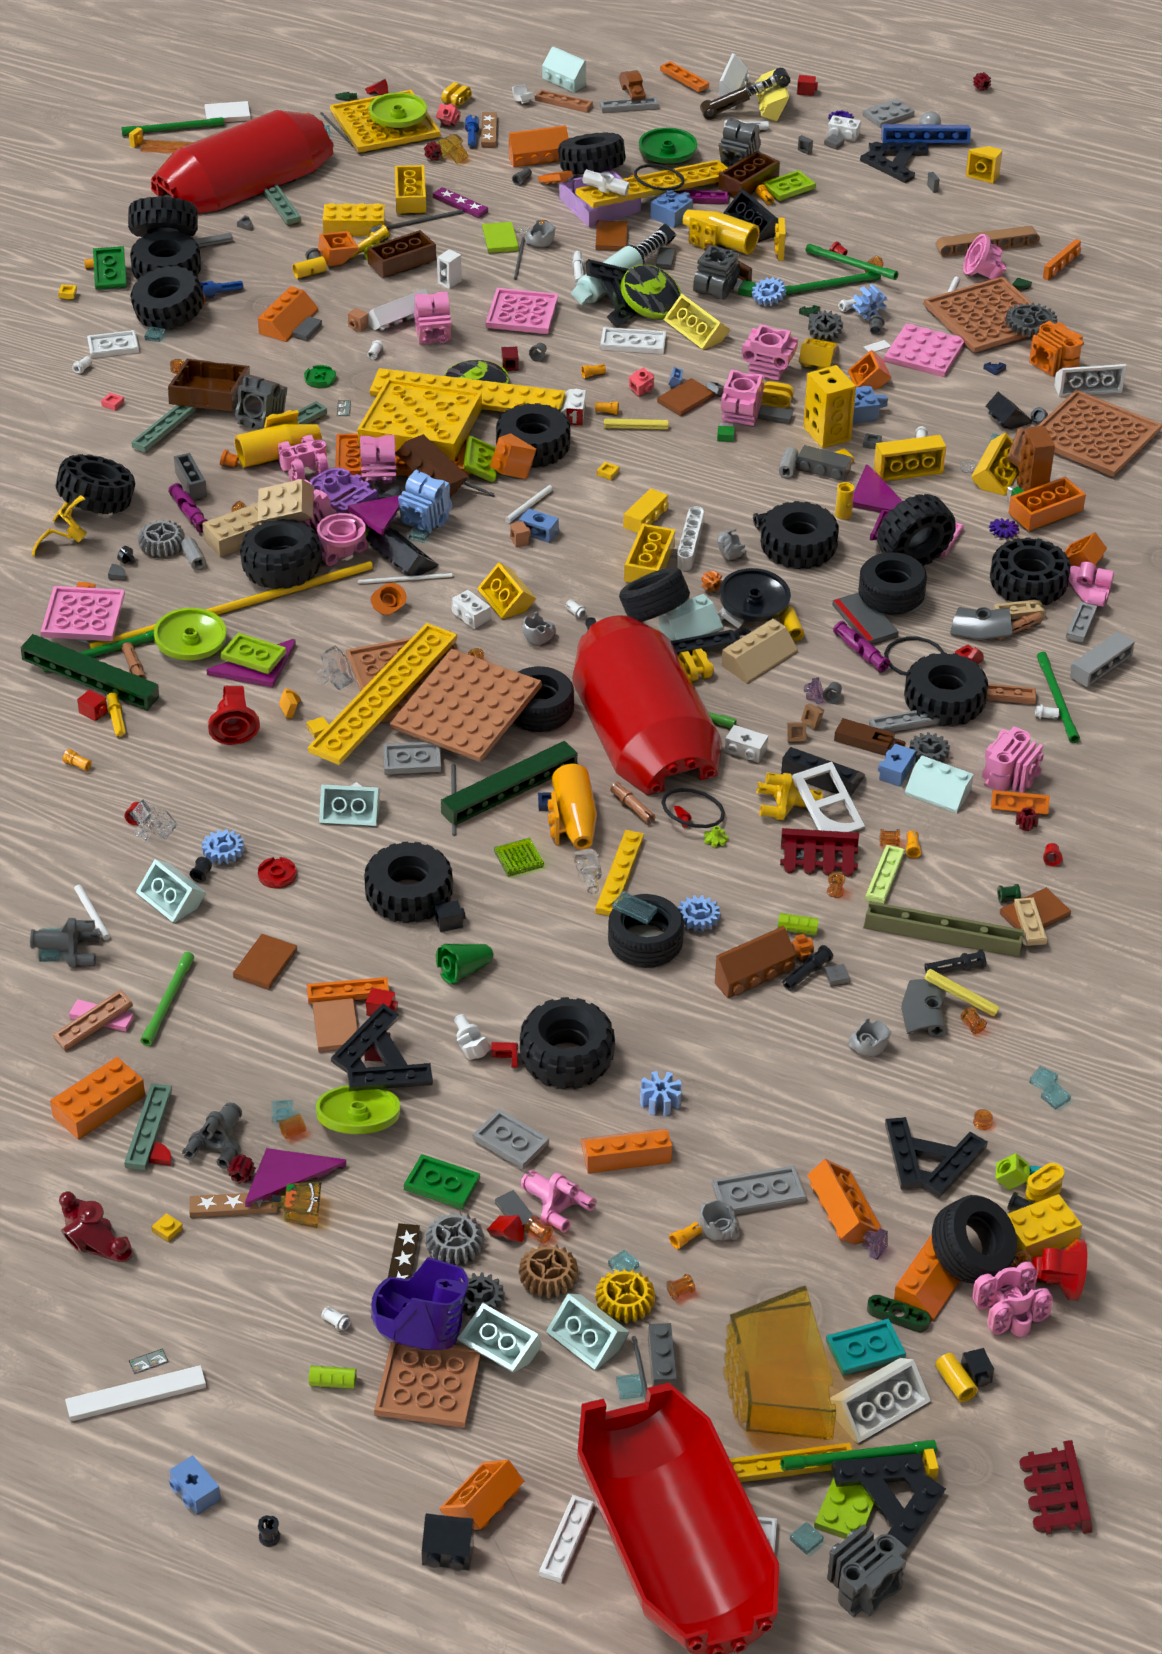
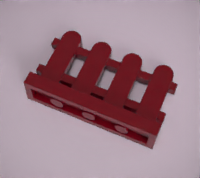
M782 828L781 850L785 851L784 859H780V865L784 866L786 873H793L797 866L803 867L804 873L808 875L813 874L815 868H823V874L827 876L832 875L834 869H842V874L850 877L853 875L854 870H858V863H854V854H858L859 833ZM796 850H804V860H796ZM816 852H823V861H815ZM835 853H842V862H835Z
M1063 1441L1064 1450L1058 1451L1056 1447L1051 1448L1052 1452L1034 1455V1451L1028 1452V1456L1022 1457L1019 1461L1020 1469L1024 1472L1032 1471V1475L1024 1479V1487L1027 1491H1036L1037 1495L1029 1498V1508L1034 1512L1041 1511V1515L1033 1519V1528L1038 1532L1045 1531L1046 1535L1052 1534V1530L1069 1527L1070 1531L1076 1530V1526L1081 1525L1083 1534L1091 1533L1092 1521L1073 1441ZM1062 1466H1067L1068 1470H1062ZM1056 1468V1472L1038 1473V1470ZM1072 1485V1490H1067L1066 1486ZM1058 1487L1061 1489L1059 1492L1043 1494L1042 1491ZM1076 1505L1077 1509L1072 1510L1071 1506ZM1065 1507L1064 1512L1047 1513L1049 1509Z

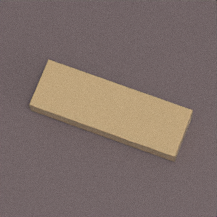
M1034 897L1014 899V907L1021 929L1024 930L1027 946L1047 944V937Z

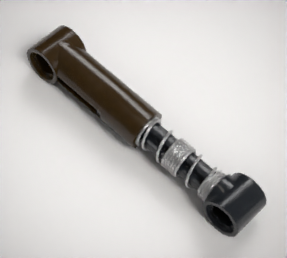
M777 68L767 80L759 81L749 88L741 87L712 101H703L700 105V110L705 119L712 120L718 113L750 100V96L753 97L754 94H759L767 88L771 89L772 86H788L791 81L784 68Z

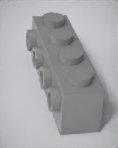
M1116 632L1101 644H1097L1091 651L1086 652L1078 660H1074L1071 664L1070 677L1086 687L1090 686L1131 657L1135 641L1120 632Z

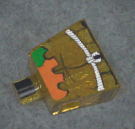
M322 1182L287 1184L285 1196L272 1195L271 1208L284 1209L283 1220L285 1222L318 1228Z

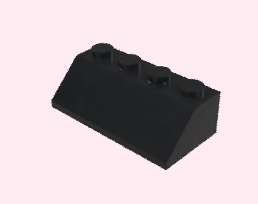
M741 189L723 213L757 225L760 230L758 242L775 237V224H778V218L754 197Z
M390 527L384 530L383 535L371 529L366 536V539L371 542V547L381 550L380 554L382 556L392 559L390 562L398 568L401 567V571L408 576L410 574L414 576L422 575L437 568L439 565L402 534Z
M790 747L782 757L781 774L790 773L793 775L832 761ZM832 762L851 797L864 779L865 774ZM829 772L805 780L806 784L834 794L839 793Z

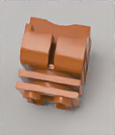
M1048 321L1040 325L1037 335H1033L1029 363L1052 377L1062 368L1081 367L1079 361L1081 347L1084 345L1082 341L1083 336L1071 331L1061 322L1054 324Z

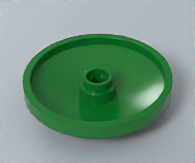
M657 128L644 133L640 137L639 151L645 158L655 162L680 163L692 158L696 154L697 140L692 134L681 129Z

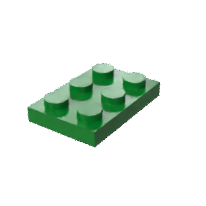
M124 246L93 248L95 289L127 287Z
M421 1154L403 1185L405 1191L463 1210L480 1180V1173Z

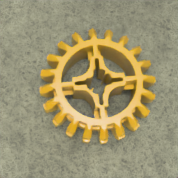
M625 1268L621 1272L615 1269L613 1274L607 1272L606 1278L601 1277L600 1283L596 1286L595 1300L597 1307L612 1319L615 1318L616 1322L624 1320L627 1324L629 1320H632L636 1323L637 1318L643 1320L645 1314L649 1315L651 1308L654 1306L655 1292L653 1283L649 1282L648 1276L643 1277L642 1272L636 1274L634 1269L630 1272L626 1271Z

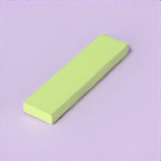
M886 844L866 893V901L885 904L905 854V849Z

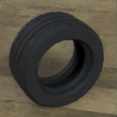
M670 567L652 572L629 583L621 589L619 598L626 615L642 622L666 614L681 606L689 599L690 591L681 570L676 567Z
M637 894L620 901L610 912L608 920L609 947L623 962L635 967H657L674 959L682 949L684 919L678 907L668 899L653 894ZM647 924L657 926L665 932L657 936L642 937L636 936L627 930L636 925Z

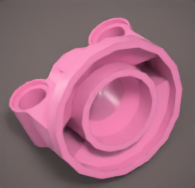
M980 234L977 236L965 256L963 264L964 273L969 276L979 273L991 280L1001 277L1006 270V266L1001 262V248L991 244L988 235Z
M347 513L329 515L317 525L322 560L328 566L335 565L340 557H348L354 551L359 554L363 553L368 547L365 523L355 515Z

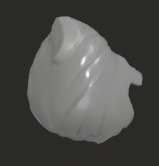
M536 220L532 229L526 234V244L546 248L553 241L556 227L547 221L540 224V220Z
M737 529L721 532L717 538L719 550L727 560L737 559L746 553V550H744L745 544H741L739 536L731 534Z
M535 612L532 618L526 616L522 623L526 640L534 645L547 643L556 633L555 625L543 620L538 612Z
M866 1018L860 1027L849 1037V1047L866 1056H877L885 1050L890 1039L891 1030L879 1020L870 1022V1018Z
M714 1200L701 1205L699 1222L706 1237L718 1241L737 1240L739 1238V1221L730 1204L726 1205L721 1200Z

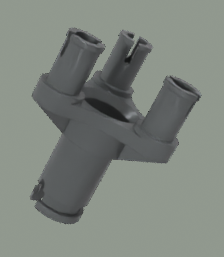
M68 918L64 926L61 927V930L39 929L36 931L32 929L30 933L31 949L60 950L69 967H77V965L95 966L96 954H78L77 948L82 940L99 941L100 929H95V920Z
M229 1102L219 1112H210L204 1126L190 1136L189 1143L182 1151V1154H185L184 1157L192 1160L202 1148L215 1149L222 1152L216 1161L217 1165L222 1169H227L233 1157L236 1158L241 1152L240 1145L232 1137L233 1128L242 1116L241 1108L237 1104Z

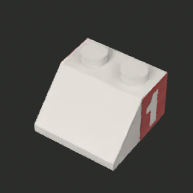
M569 389L566 391V397L560 412L565 414L570 425H583L586 390Z

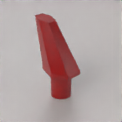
M673 807L678 818L689 822L692 819L690 813L682 807Z

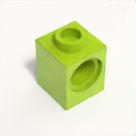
M1017 1153L996 1163V1180L1008 1190L1028 1181L1030 1164Z

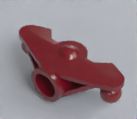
M70 1191L63 1192L59 1196V1204L62 1206L65 1218V1227L61 1232L74 1249L79 1253L85 1251L117 1262H126L132 1257L133 1249L128 1237L113 1236L112 1224L108 1219L103 1218L104 1209L100 1203L77 1199Z

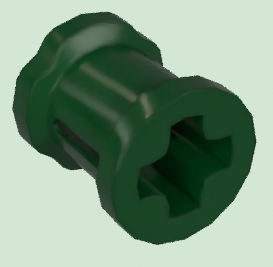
M1019 884L1009 887L999 885L997 887L999 902L1003 903L1005 900L1021 899Z

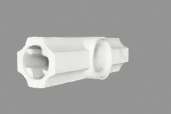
M587 169L582 179L584 184L597 187L601 192H614L624 196L627 195L630 185L627 181L614 178L610 173L600 174Z

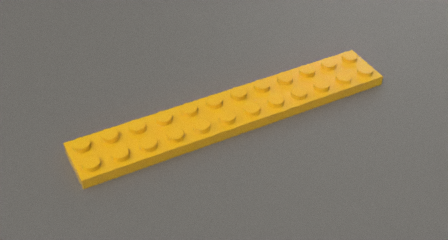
M719 160L674 168L684 177V185L672 191H681L682 189L704 186L711 183L715 184L719 182V173L728 167ZM670 170L638 176L647 184L663 188L675 187L681 183V178ZM635 177L620 179L630 184L626 196L614 192L604 193L591 185L576 188L575 194L589 204L590 207L598 208L614 203L633 201L638 198L657 196L666 191L646 187L638 182Z
M382 368L378 369L369 390L371 396H377L387 378L482 392V409L506 412L509 408L512 409L516 405H524L526 403L550 405L552 408H557L561 411L566 397V391Z
M426 623L308 746V753L340 765L457 641V634Z

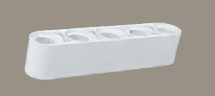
M698 506L689 509L679 544L677 568L681 571L692 569L704 521V510Z

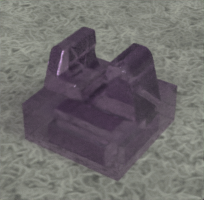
M812 678L811 683L804 685V692H808L806 693V699L815 700L816 704L823 703L824 690L820 678Z
M881 1228L878 1232L868 1230L863 1236L866 1239L863 1246L869 1250V1257L878 1260L888 1247V1231Z

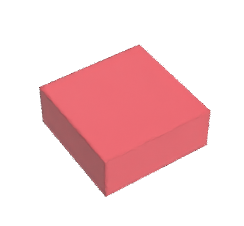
M111 392L101 400L103 407L114 411L124 403V397Z

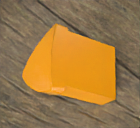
M287 688L282 693L279 706L285 718H293L297 703L301 701V698L297 692Z

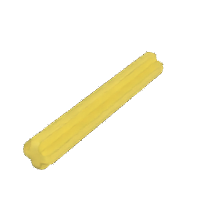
M604 419V428L667 430L669 428V421Z
M932 969L927 971L924 979L993 1017L997 1014L999 1010L998 1005Z

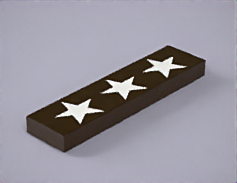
M398 1223L388 1278H411L420 1234V1225Z

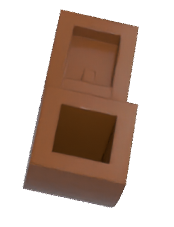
M639 71L621 72L619 75L622 90L628 89L631 101L645 99L646 94L642 85L643 79Z

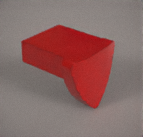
M383 79L368 86L365 90L367 94L373 91L380 95L388 94V84L386 79Z
M970 645L955 651V654H959L962 657L965 656L977 664L984 660L983 652L976 647L972 648Z
M492 1042V1057L512 1058V1068H518V1043Z
M499 1215L487 1228L490 1236H504L515 1242H523L524 1240L523 1225L519 1215Z

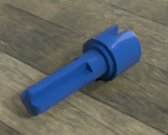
M469 115L465 119V130L468 132V146L473 148L476 146L479 118L477 116L472 118V115Z
M242 281L227 283L200 282L205 298L214 297L216 293L243 289Z

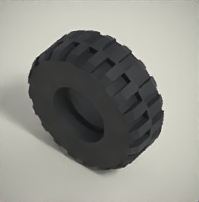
M603 132L579 135L562 141L558 147L561 169L563 171H572L573 174L582 175L586 169L597 173L609 171L623 165L626 159L624 139L621 135Z
M161 196L140 198L133 201L128 208V228L132 234L141 238L146 234L149 235L152 232L177 231L178 233H185L187 236H194L198 230V210L192 202L180 198Z
M162 231L152 232L149 235L146 234L133 244L130 251L132 273L137 280L141 276L146 275L147 272L153 271L156 268H164L165 266L187 268L196 276H198L201 270L199 245L191 236H187L182 232Z
M165 266L164 268H156L153 271L147 272L146 275L138 279L137 283L135 282L130 294V300L137 319L151 329L165 330L183 326L199 314L204 304V295L199 279L192 271L180 266Z
M541 403L516 405L514 408L506 410L496 423V445L499 437L511 433L536 448L531 468L554 464L559 459L561 460L569 451L570 422L563 412L561 413L559 409L552 408L550 405H541Z
M78 454L75 456L71 455L62 461L55 487L58 495L70 504L82 495L85 500L80 501L75 506L81 508V510L91 511L92 513L116 514L130 506L136 483L133 474L122 464L101 456Z
M917 494L898 503L894 509L887 513L888 515L882 520V525L878 529L877 542L882 553H902L915 558L922 566L928 565L934 559L940 557L941 553L949 547V543L952 542L956 531V520L953 513L940 498L930 494Z
M799 501L785 502L769 510L763 518L760 539L761 547L769 559L784 567H793L794 569L818 567L822 563L829 561L836 553L839 525L834 515L818 504Z
M1025 537L1024 539L1017 538L1013 541L1005 542L993 554L990 582L996 593L1005 600L1011 602L1039 600L1042 605H1048L1053 601H1057L1066 592L1071 564L1065 552L1049 541L1046 542L1039 538L1031 539L1030 537Z
M944 652L929 654L927 657H921L918 662H914L907 671L904 690L905 702L911 711L917 710L919 717L925 713L928 714L927 718L932 720L934 717L939 718V726L966 724L970 720L975 719L984 709L987 698L988 679L983 669L976 662H972L965 656L962 657L959 654H947Z
M408 841L391 844L389 847L382 848L377 854H374L365 867L366 899L374 911H378L379 915L384 918L387 917L391 921L409 923L430 919L435 916L436 904L450 902L451 895L453 894V873L450 862L438 849L435 850L433 846L428 844L424 845L421 842L408 843ZM408 879L420 881L410 885L397 883Z

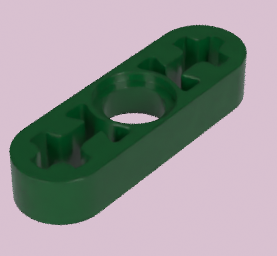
M872 1295L868 1299L867 1312L875 1318L881 1320L889 1319L892 1324L915 1332H924L929 1328L930 1315L925 1310L882 1295ZM900 1310L904 1315L897 1317L892 1312Z

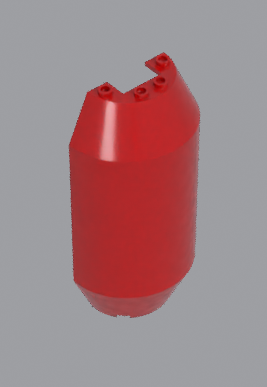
M274 110L176 149L151 178V191L157 196L164 195V189L172 198H180L192 202L196 206L198 213L217 211L260 194L266 188L269 190L274 188L276 184L279 186L315 171L334 154V144L329 138L323 121L319 120L315 115Z
M623 615L607 617L590 626L585 635L581 636L577 646L572 683L616 774L646 795L665 791L664 777L699 768L700 781L718 776L722 748L720 734L668 637L634 618Z
M670 1383L648 1387L646 1399L643 1403L607 1412L604 1398L582 1403L577 1452L578 1462L644 1615L691 1654H729L744 1651L747 1645L773 1628L778 1612L779 1562L710 1417Z

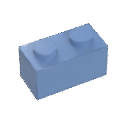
M674 367L670 374L668 385L673 388L677 387L681 382L683 370Z

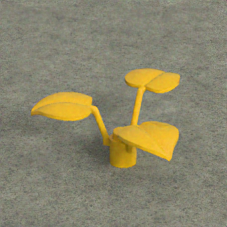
M82 495L76 498L71 505L65 502L52 520L54 522L61 516L70 525L67 529L69 534L48 529L35 543L32 550L34 557L39 543L52 533L68 539L72 537L78 543L86 536L87 532L71 517L75 506L80 501L85 500Z

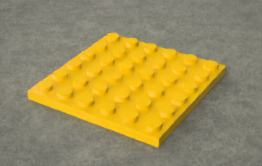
M406 90V91H401V92H400V93H409V94L415 95L412 90ZM379 96L330 105V111L358 153L441 137V131L428 113L423 121L409 127L393 128L377 124L369 116V105Z

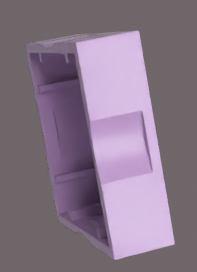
M613 169L600 172V174L610 173L614 178L622 179ZM583 177L559 183V199L588 227L597 225V220L612 221L641 212V198L598 208L590 207L589 204L575 194L576 188L590 186L583 183Z

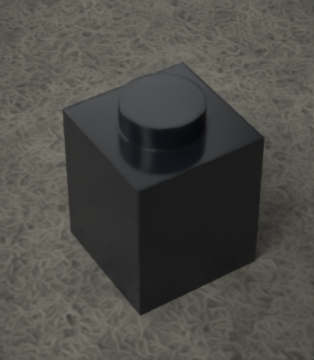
M458 900L435 905V920L440 932L463 928V919H466L464 908H460Z
M980 1348L964 1352L961 1365L975 1385L982 1387L992 1383L994 1367L985 1349Z

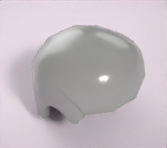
M926 112L921 116L919 124L941 125V118L936 112Z

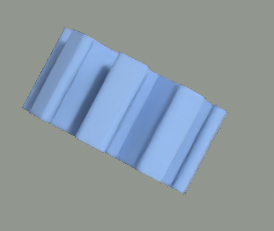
M872 284L869 290L864 286L860 288L863 293L862 296L855 294L853 297L857 302L852 305L853 308L866 320H869L871 314L880 315L877 312L878 308L885 310L887 307L883 303V301L887 300V297L879 288L877 289Z
M658 1071L651 1072V1081L645 1077L641 1080V1107L649 1105V1114L651 1115L656 1114L658 1107H662L664 1116L671 1114V1106L678 1110L681 1105V1081L678 1079L673 1082V1074L670 1072H666L663 1080H660Z

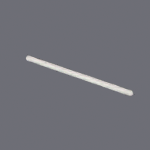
M446 573L358 580L357 583L366 584L453 577L454 574Z

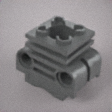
M728 118L723 129V138L718 145L721 163L725 166H732L750 154L759 151L761 146L759 125L743 123L737 119Z
M710 245L697 261L698 271L694 277L693 291L725 300L730 291L734 289L740 276L741 264L738 262V253Z
M254 375L244 376L243 384L238 389V404L235 412V418H238L237 424L249 427L255 426V429L258 430L263 429L266 417L271 414L284 413L288 387Z
M862 1525L858 1530H852L848 1534L847 1539L841 1544H835L829 1553L827 1580L831 1582L835 1579L834 1586L839 1588L838 1603L853 1618L861 1611L870 1616L878 1609L883 1600L894 1596L900 1591L903 1586V1570L906 1567V1561L902 1558V1555L907 1551V1547L889 1534H882L874 1539V1533L872 1531L867 1533L865 1525Z

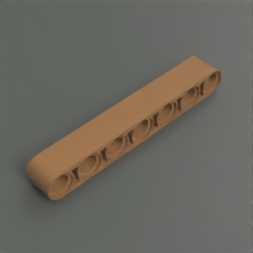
M1023 226L941 237L936 241V247L943 257L967 254L972 242L980 234L988 235L991 244L997 245L1001 250L1036 245L1040 240V236L1033 226Z

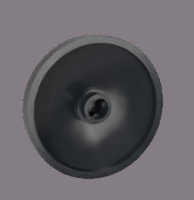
M746 568L734 571L724 578L720 586L719 597L723 607L735 617L746 621L764 622L776 619L786 612L790 604L791 592L787 583L775 573L764 569Z

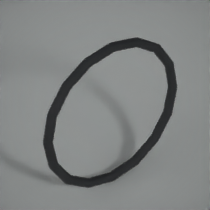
M645 164L634 170V177L637 181L652 189L671 191L679 189L684 185V177L681 173L665 165ZM646 167L664 168L677 174L681 178V183L675 187H657L642 181L637 176V172Z
M906 636L890 643L884 655L888 658L890 648L896 643L905 640H920L935 646L940 653L944 651L937 643L930 639ZM890 662L891 669L902 675L907 674V672L901 671Z
M689 788L670 790L663 795L661 802L664 811L672 819L686 826L710 828L719 825L724 820L725 811L722 804L714 797L699 790ZM678 792H692L712 800L719 807L721 817L715 823L706 825L683 821L667 809L665 804L666 798Z

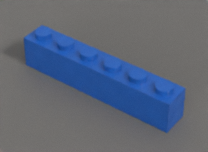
M882 124L881 140L883 143H970L971 136L969 125Z

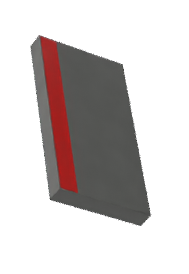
M859 592L833 600V607L851 628L857 631L870 644L873 645L898 637L899 631L883 613L868 607L862 601Z

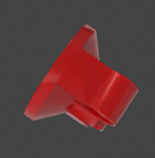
M224 685L223 699L217 705V711L211 715L208 721V732L213 740L221 744H242L257 735L260 729L259 716L254 710L246 706L244 686Z
M1074 1239L1064 1250L1044 1248L1042 1257H1033L1032 1264L1037 1270L1036 1282L1059 1285L1068 1300L1078 1301L1084 1288L1088 1253L1085 1240Z

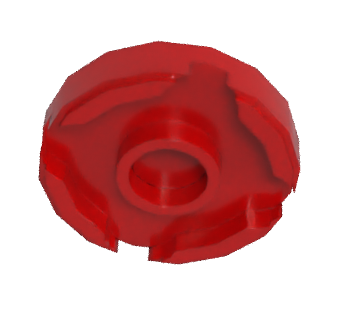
M279 857L280 859L268 858L258 867V879L266 887L284 888L292 884L296 879L297 871L295 864L285 857Z

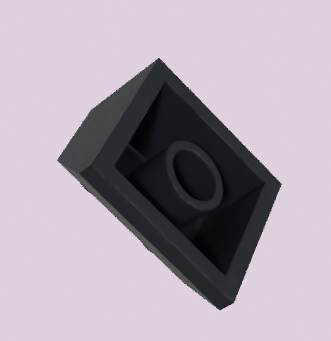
M999 391L985 406L990 410L988 414L994 419L998 418L997 422L1003 428L1007 426L1013 430L1033 422L1017 405Z
M426 1513L421 1550L422 1565L432 1568L444 1567L456 1571H469L474 1549L473 1519Z

